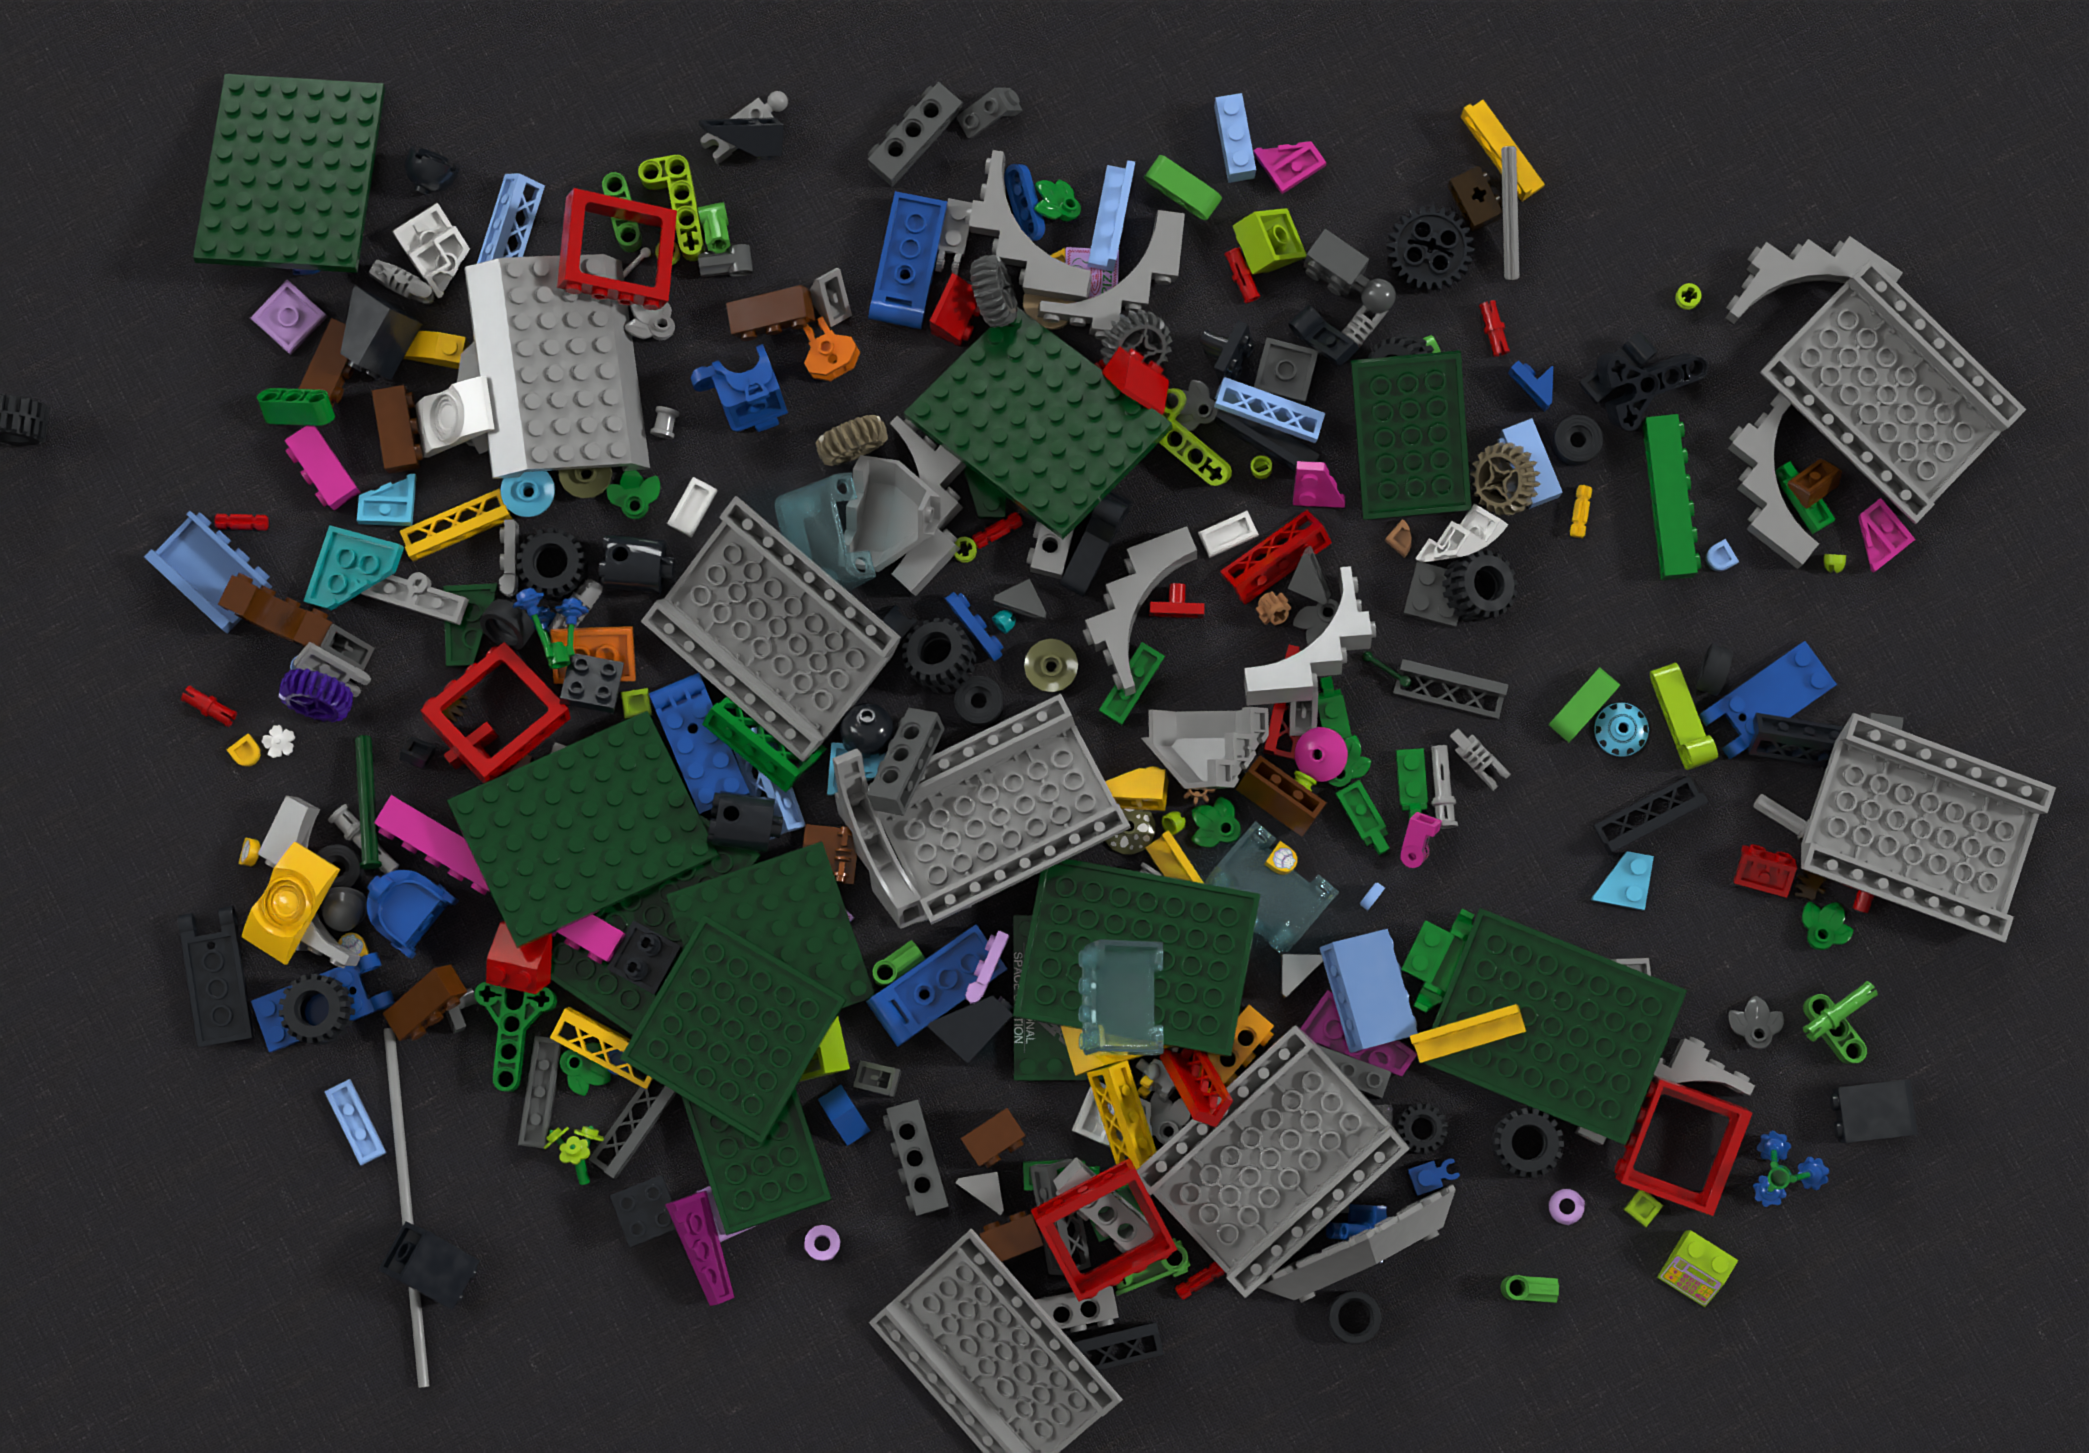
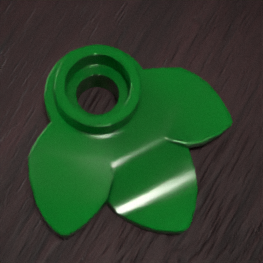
M1060 179L1056 184L1048 180L1035 183V187L1043 198L1034 207L1036 212L1047 218H1060L1063 221H1071L1079 216L1081 206L1074 198V191L1069 184Z
M636 470L625 471L621 477L620 485L610 484L607 487V496L610 502L622 508L625 516L634 520L646 515L649 504L655 501L660 493L658 476L647 478L644 481ZM634 502L640 504V508L637 511H633L630 508Z
M1355 735L1344 739L1348 750V759L1343 769V777L1340 779L1336 777L1328 781L1333 786H1345L1352 778L1364 776L1370 768L1371 760L1360 756L1361 745ZM1319 750V759H1321L1322 752Z
M1218 797L1214 807L1200 805L1192 809L1193 819L1197 826L1200 827L1191 839L1195 844L1205 848H1212L1220 842H1234L1239 837L1241 826L1237 819L1234 818L1235 808L1229 800ZM1225 825H1231V830L1228 833L1222 832Z
M1808 902L1802 912V923L1808 929L1807 940L1814 949L1826 950L1832 944L1842 945L1851 938L1854 930L1843 924L1845 911L1840 903H1830L1822 910L1812 902ZM1818 932L1823 933L1825 939H1821L1818 936Z
M599 1043L585 1044L586 1049L592 1053L602 1051L601 1044ZM571 1049L566 1050L560 1057V1068L567 1074L568 1086L576 1094L585 1096L588 1092L589 1084L603 1085L611 1081V1075L607 1068ZM604 1054L597 1055L603 1059L605 1058ZM573 1057H576L579 1061L578 1066L575 1068L569 1065V1061Z

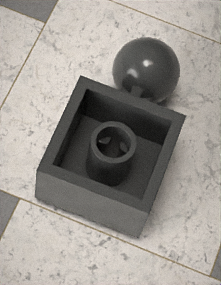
M1324 229L1306 255L1303 266L1306 269L1305 273L1315 281L1320 279L1328 285L1327 288L1337 296L1342 294L1347 298L1354 288L1361 293L1363 305L1374 313L1388 311L1395 302L1396 293L1391 283L1384 279H1373L1370 281L1363 276L1369 258L1327 229Z

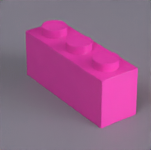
M307 425L285 440L289 446L285 451L294 464L298 461L304 468L300 473L309 485L315 484L319 490L315 495L324 507L329 505L333 510H336L361 493L315 426Z

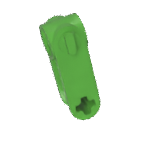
M1176 1238L1172 1239L1183 1257L1180 1264L1173 1266L1166 1259L1157 1260L1148 1265L1144 1271L1125 1277L1126 1285L1123 1283V1280L1118 1285H1115L1117 1288L1115 1291L1116 1296L1170 1274L1176 1277L1188 1272V1267L1191 1265L1181 1240L1176 1241Z

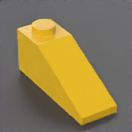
M418 331L403 359L459 369L461 353L470 346V343L466 337L441 332Z
M1154 766L1147 767L1146 769L1138 768L1105 781L1121 809L1165 811L1169 782L1165 769Z

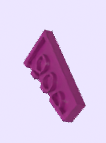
M1329 990L1326 991L1300 1028L1319 1045L1391 1071L1392 1074L1400 1077L1403 1076L1417 1056V1053L1399 1040L1350 1053L1333 993Z
M707 1191L697 1192L665 1204L709 1305H717L734 1298Z

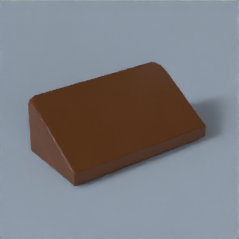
M1820 458L1788 481L1787 485L1800 503L1808 509L1838 487L1842 471Z

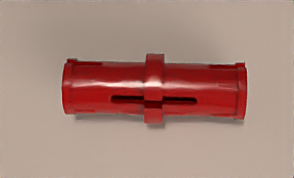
M1235 248L1226 252L1224 255L1234 274L1232 279L1235 283L1237 282L1244 302L1250 303L1259 299L1261 296L1252 279L1253 274L1250 268L1248 269L1241 253V248Z
M1491 300L1490 304H1488V301L1480 304L1479 308L1481 309L1486 326L1484 333L1489 337L1493 356L1497 357L1500 353L1501 356L1509 353L1510 349L1508 348L1503 331L1505 325L1500 320L1496 301Z
M190 685L185 691L191 696L183 692L181 701L199 709L205 717L211 716L227 727L233 723L228 717L235 720L237 716L236 711L217 702V698L214 696L208 697Z

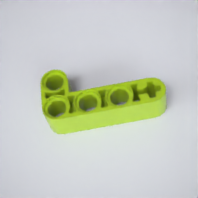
M670 155L644 161L638 169L642 184L650 190L668 187L672 210H677L676 232L680 250L686 260L697 261L698 255L705 252V245L691 170L687 160L681 155ZM681 165L685 168L681 174L675 175L671 173L674 166ZM650 170L658 172L657 177L654 179H646L645 175ZM680 191L689 192V196L685 200H678L676 198L677 193ZM686 216L694 218L693 223L688 226H684L680 222ZM691 235L695 243V250L693 251L689 250L688 236Z
M1178 388L1168 389L1167 396L1170 393L1175 394L1178 397V405L1175 408L1169 407L1166 398L1165 410L1162 416L1172 422L1173 429L1159 443L1210 485L1218 486L1226 483L1232 473L1230 465L1175 420L1184 409L1187 398L1185 393ZM1174 431L1179 432L1182 436V443L1179 446H1175L1171 442V434ZM1195 448L1199 449L1203 454V459L1200 463L1194 462L1191 458V452ZM1206 464L1210 465L1214 469L1220 467L1222 469L1220 474L1223 477H1218L1215 479L1213 477L1215 474V471L1213 469L1207 467L1203 470L1202 467H1204Z
M1672 663L1650 671L1653 688L1685 769L1690 770L1717 759L1718 751L1715 742L1710 735H1705L1679 665Z

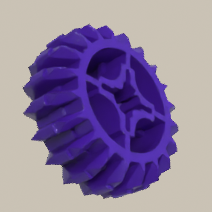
M300 668L289 670L284 678H282L279 689V698L289 709H293L296 713L303 714L305 717H311L314 720L319 719L323 722L327 720L330 722L342 721L343 718H346L351 710L354 695L351 689L345 686L344 682L338 681L336 677H330L327 673L323 674L318 671Z

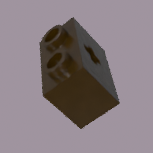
M1479 166L1450 179L1447 186L1471 233L1500 220L1503 214V203L1498 195L1494 196L1490 188L1492 186L1490 177L1486 172L1482 173ZM1474 194L1477 198L1482 196L1483 199L1481 203L1478 199H1472Z

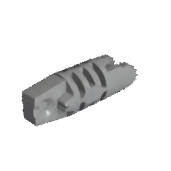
M376 260L369 271L370 276L386 288L408 299L412 298L426 305L434 302L433 288L421 281L419 277L380 260Z
M1362 305L1341 333L1355 341L1360 348L1388 311L1376 313L1371 321L1364 315L1369 310Z
M587 579L576 592L572 593L570 598L581 600L582 606L590 610L599 598V595H601L603 586L592 579ZM557 613L549 626V633L551 629L568 628L566 626V617ZM587 614L577 618V626Z
M1456 729L1450 735L1459 745L1455 750L1457 754L1472 767L1476 774L1493 791L1498 786L1496 781L1483 771L1487 766L1492 764L1502 777L1508 778L1511 775L1473 734L1467 738L1459 729Z

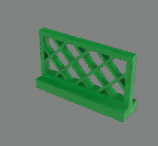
M725 697L719 704L716 703L702 723L703 726L784 792H787L795 781L827 749L821 744L814 754H811L802 762L792 752H785L784 745L775 737L765 735L763 727L753 718L743 717L742 709L728 697ZM725 708L735 709L737 717H734ZM746 725L756 726L758 734H755ZM766 742L777 743L779 751H776ZM787 759L798 760L800 768L798 769Z

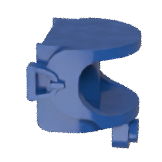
M763 344L756 346L759 362L749 371L743 373L731 372L724 368L720 361L717 360L712 362V365L709 367L704 366L695 369L690 378L696 391L702 392L716 388L729 425L735 432L755 426L757 432H761L779 424L777 417L788 413Z
M409 870L392 871L381 878L376 876L367 887L370 890L367 899V912L371 924L380 934L392 942L391 945L397 950L399 949L411 959L416 955L414 952L416 948L414 947L448 905L455 906L459 901L446 891L447 889L442 885H436L425 876Z

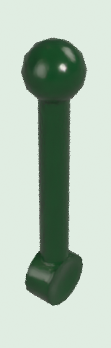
M1366 651L1363 653L1362 659L1365 662L1370 661L1395 677L1403 687H1408L1411 684L1408 676H1401L1375 659L1371 652Z

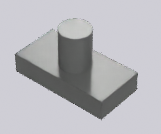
M472 988L467 989V993L459 999L461 1003L458 1006L445 1011L453 1034L463 1031L466 1027L460 1009L477 1003Z

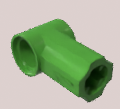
M724 202L698 207L708 251H713L716 254L725 252L730 247V240L727 230L729 223Z
M911 940L884 960L877 962L873 968L874 982L880 987H887L923 962L925 958L916 944ZM882 967H888L892 970L893 975L888 980H881L877 975L878 970Z
M1520 1275L1508 1276L1501 1283V1293L1509 1300L1557 1303L1559 1295L1558 1279ZM1513 1280H1517L1521 1284V1292L1517 1296L1513 1295L1509 1289L1510 1283Z

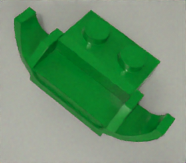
M1461 909L1449 932L1426 920L1424 921L1401 968V971L1424 982L1414 1003L1415 1007L1427 1012L1443 1001L1473 927L1474 914Z

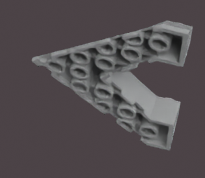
M1449 1185L1402 1208L1401 1211L1396 1213L1397 1216L1388 1217L1374 1225L1373 1229H1366L1350 1237V1240L1347 1242H1338L1323 1249L1322 1253L1309 1255L1276 1270L1257 1288L1291 1300L1299 1298L1302 1303L1316 1296L1314 1291L1369 1268L1422 1238L1425 1242L1438 1236L1437 1230L1444 1226L1456 1190L1454 1185Z

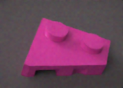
M1312 141L1298 143L1294 146L1286 144L1278 145V148L1262 149L1261 147L1253 150V154L1281 194L1326 166V161Z
M1297 461L1293 505L1345 508V496L1337 490V483L1329 475V470L1325 463Z
M1882 498L1858 516L1870 568L1873 573L1916 540Z

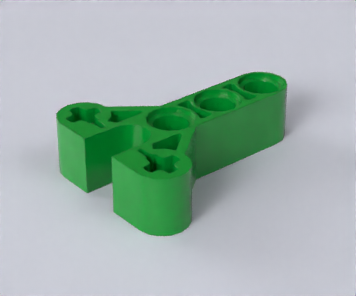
M483 982L475 989V999L480 1005L487 1008L498 1026L493 1083L498 1090L513 1092L517 1090L521 1083L526 1032L543 1013H548L556 1007L557 996L546 987L537 994L524 992L522 1006L517 1010H511L508 1006L509 988ZM490 988V991L502 996L491 997L489 1002H487V999L483 997V992H488ZM543 993L550 998L549 1002L544 1003L543 1007L541 1003L530 999L542 997ZM512 1017L518 1018L520 1023L519 1028L515 1032H509L506 1027L507 1021ZM513 1044L517 1050L516 1056L513 1059L507 1060L503 1055L504 1048ZM505 1072L512 1073L514 1078L513 1083L509 1087L502 1086L500 1078Z

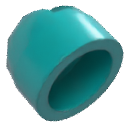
M1009 610L999 611L992 617L996 627L1004 634L1008 633L1015 626L1016 618L1012 616L1013 613Z

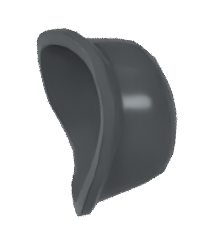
M349 887L329 889L320 905L325 923L331 929L340 932L349 931L356 927L367 915L366 896L360 891Z

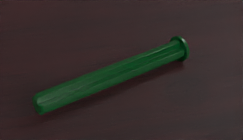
M360 735L355 739L362 848L360 868L376 869L382 866V862L379 861L377 825L374 823L376 820L372 740L370 736Z

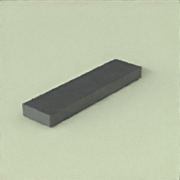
M535 1036L518 1141V1145L543 1148L547 1145L548 1141L546 1137L549 1135L562 1044L548 1037Z

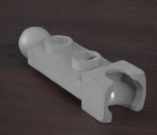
M774 91L768 96L766 104H763L758 97L730 119L773 117L771 112H780L787 107L788 98L783 92ZM709 133L700 140L701 145L705 149L712 145L719 146L713 153L716 164L724 161L732 155V152L738 149V147Z

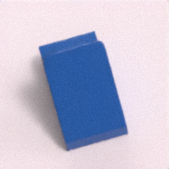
M1518 360L1510 368L1508 374L1545 412L1552 403L1553 366L1536 379L1534 377L1536 375L1534 370L1528 364H1522Z

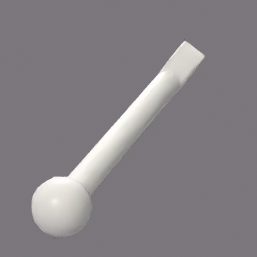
M644 247L641 249V254L623 271L624 278L643 258L651 255L649 248Z

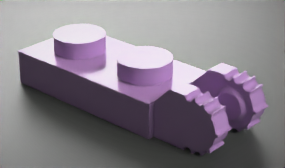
M998 931L996 936L991 934L985 950L989 951L985 961H979L974 973L975 976H978L976 982L969 984L967 988L968 991L965 996L970 1004L979 1002L981 997H983L1009 938L1008 934Z

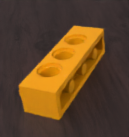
M1250 1005L1238 1017L1232 1054L1235 1057L1234 1065L1225 1067L1220 1062V1055L1207 1053L1226 1088L1238 1077L1235 1071L1241 1064L1246 1068L1256 1055L1252 1051L1258 1044L1264 1047L1274 1035L1270 1031L1274 1025ZM1242 1031L1251 1033L1253 1037L1252 1044L1242 1046L1238 1042V1034ZM1203 1065L1200 1066L1199 1077H1201Z

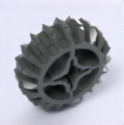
M986 255L974 260L971 264L970 280L980 314L990 327L1007 326L1017 318L1016 311H1018L1016 293L1008 269L1005 267L1004 262L995 255Z
M1141 309L1137 313L1129 310L1127 317L1119 314L1120 321H1111L1113 328L1105 330V334L1108 337L1101 339L1105 347L1100 351L1104 356L1103 361L1106 365L1119 346L1127 351L1133 348L1144 356V362L1149 363L1152 360L1159 366H1161L1160 363L1162 361L1168 362L1165 354L1172 352L1171 347L1168 345L1172 342L1171 337L1168 335L1170 331L1164 324V321L1154 313L1149 311L1146 313ZM1147 329H1150L1152 332V341L1148 340Z

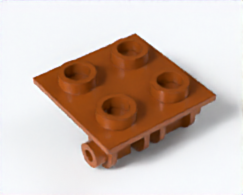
M806 824L803 848L822 841L836 882L854 884L857 854L849 827L836 828Z

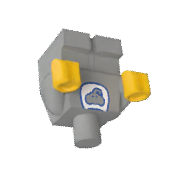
M1141 1058L1136 1065V1068L1143 1072L1140 1081L1142 1086L1137 1091L1138 1095L1146 1099L1151 1091H1155L1159 1094L1158 1099L1165 1103L1176 1089L1162 1061L1153 1059L1149 1064Z

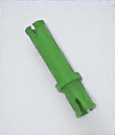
M1866 981L1830 1009L1825 1008L1822 1010L1818 1018L1803 1027L1804 1033L1810 1032L1806 1036L1814 1042L1828 1030L1836 1029L1840 1021L1878 995L1877 990L1870 991L1875 987Z

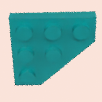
M329 525L303 602L332 611L396 573L404 547L397 543Z

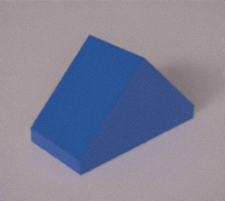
M839 1085L818 1099L847 1146L871 1131L842 1085Z

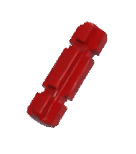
M1014 512L1007 516L1006 520L1002 519L985 528L984 532L980 531L974 534L972 540L975 542L976 547L980 549L988 545L989 541L993 542L1008 534L1010 529L1013 528L1015 530L1022 526L1023 521L1019 514Z
M216 514L214 521L217 529H228L230 527L231 530H253V528L267 530L269 526V519L266 515H256L254 517L251 514H230V516L227 514Z
M1213 1262L1209 1265L1208 1269L1204 1268L1188 1278V1282H1182L1176 1286L1175 1291L1181 1299H1186L1192 1295L1191 1292L1200 1290L1214 1281V1277L1218 1278L1223 1275L1225 1271L1216 1262Z

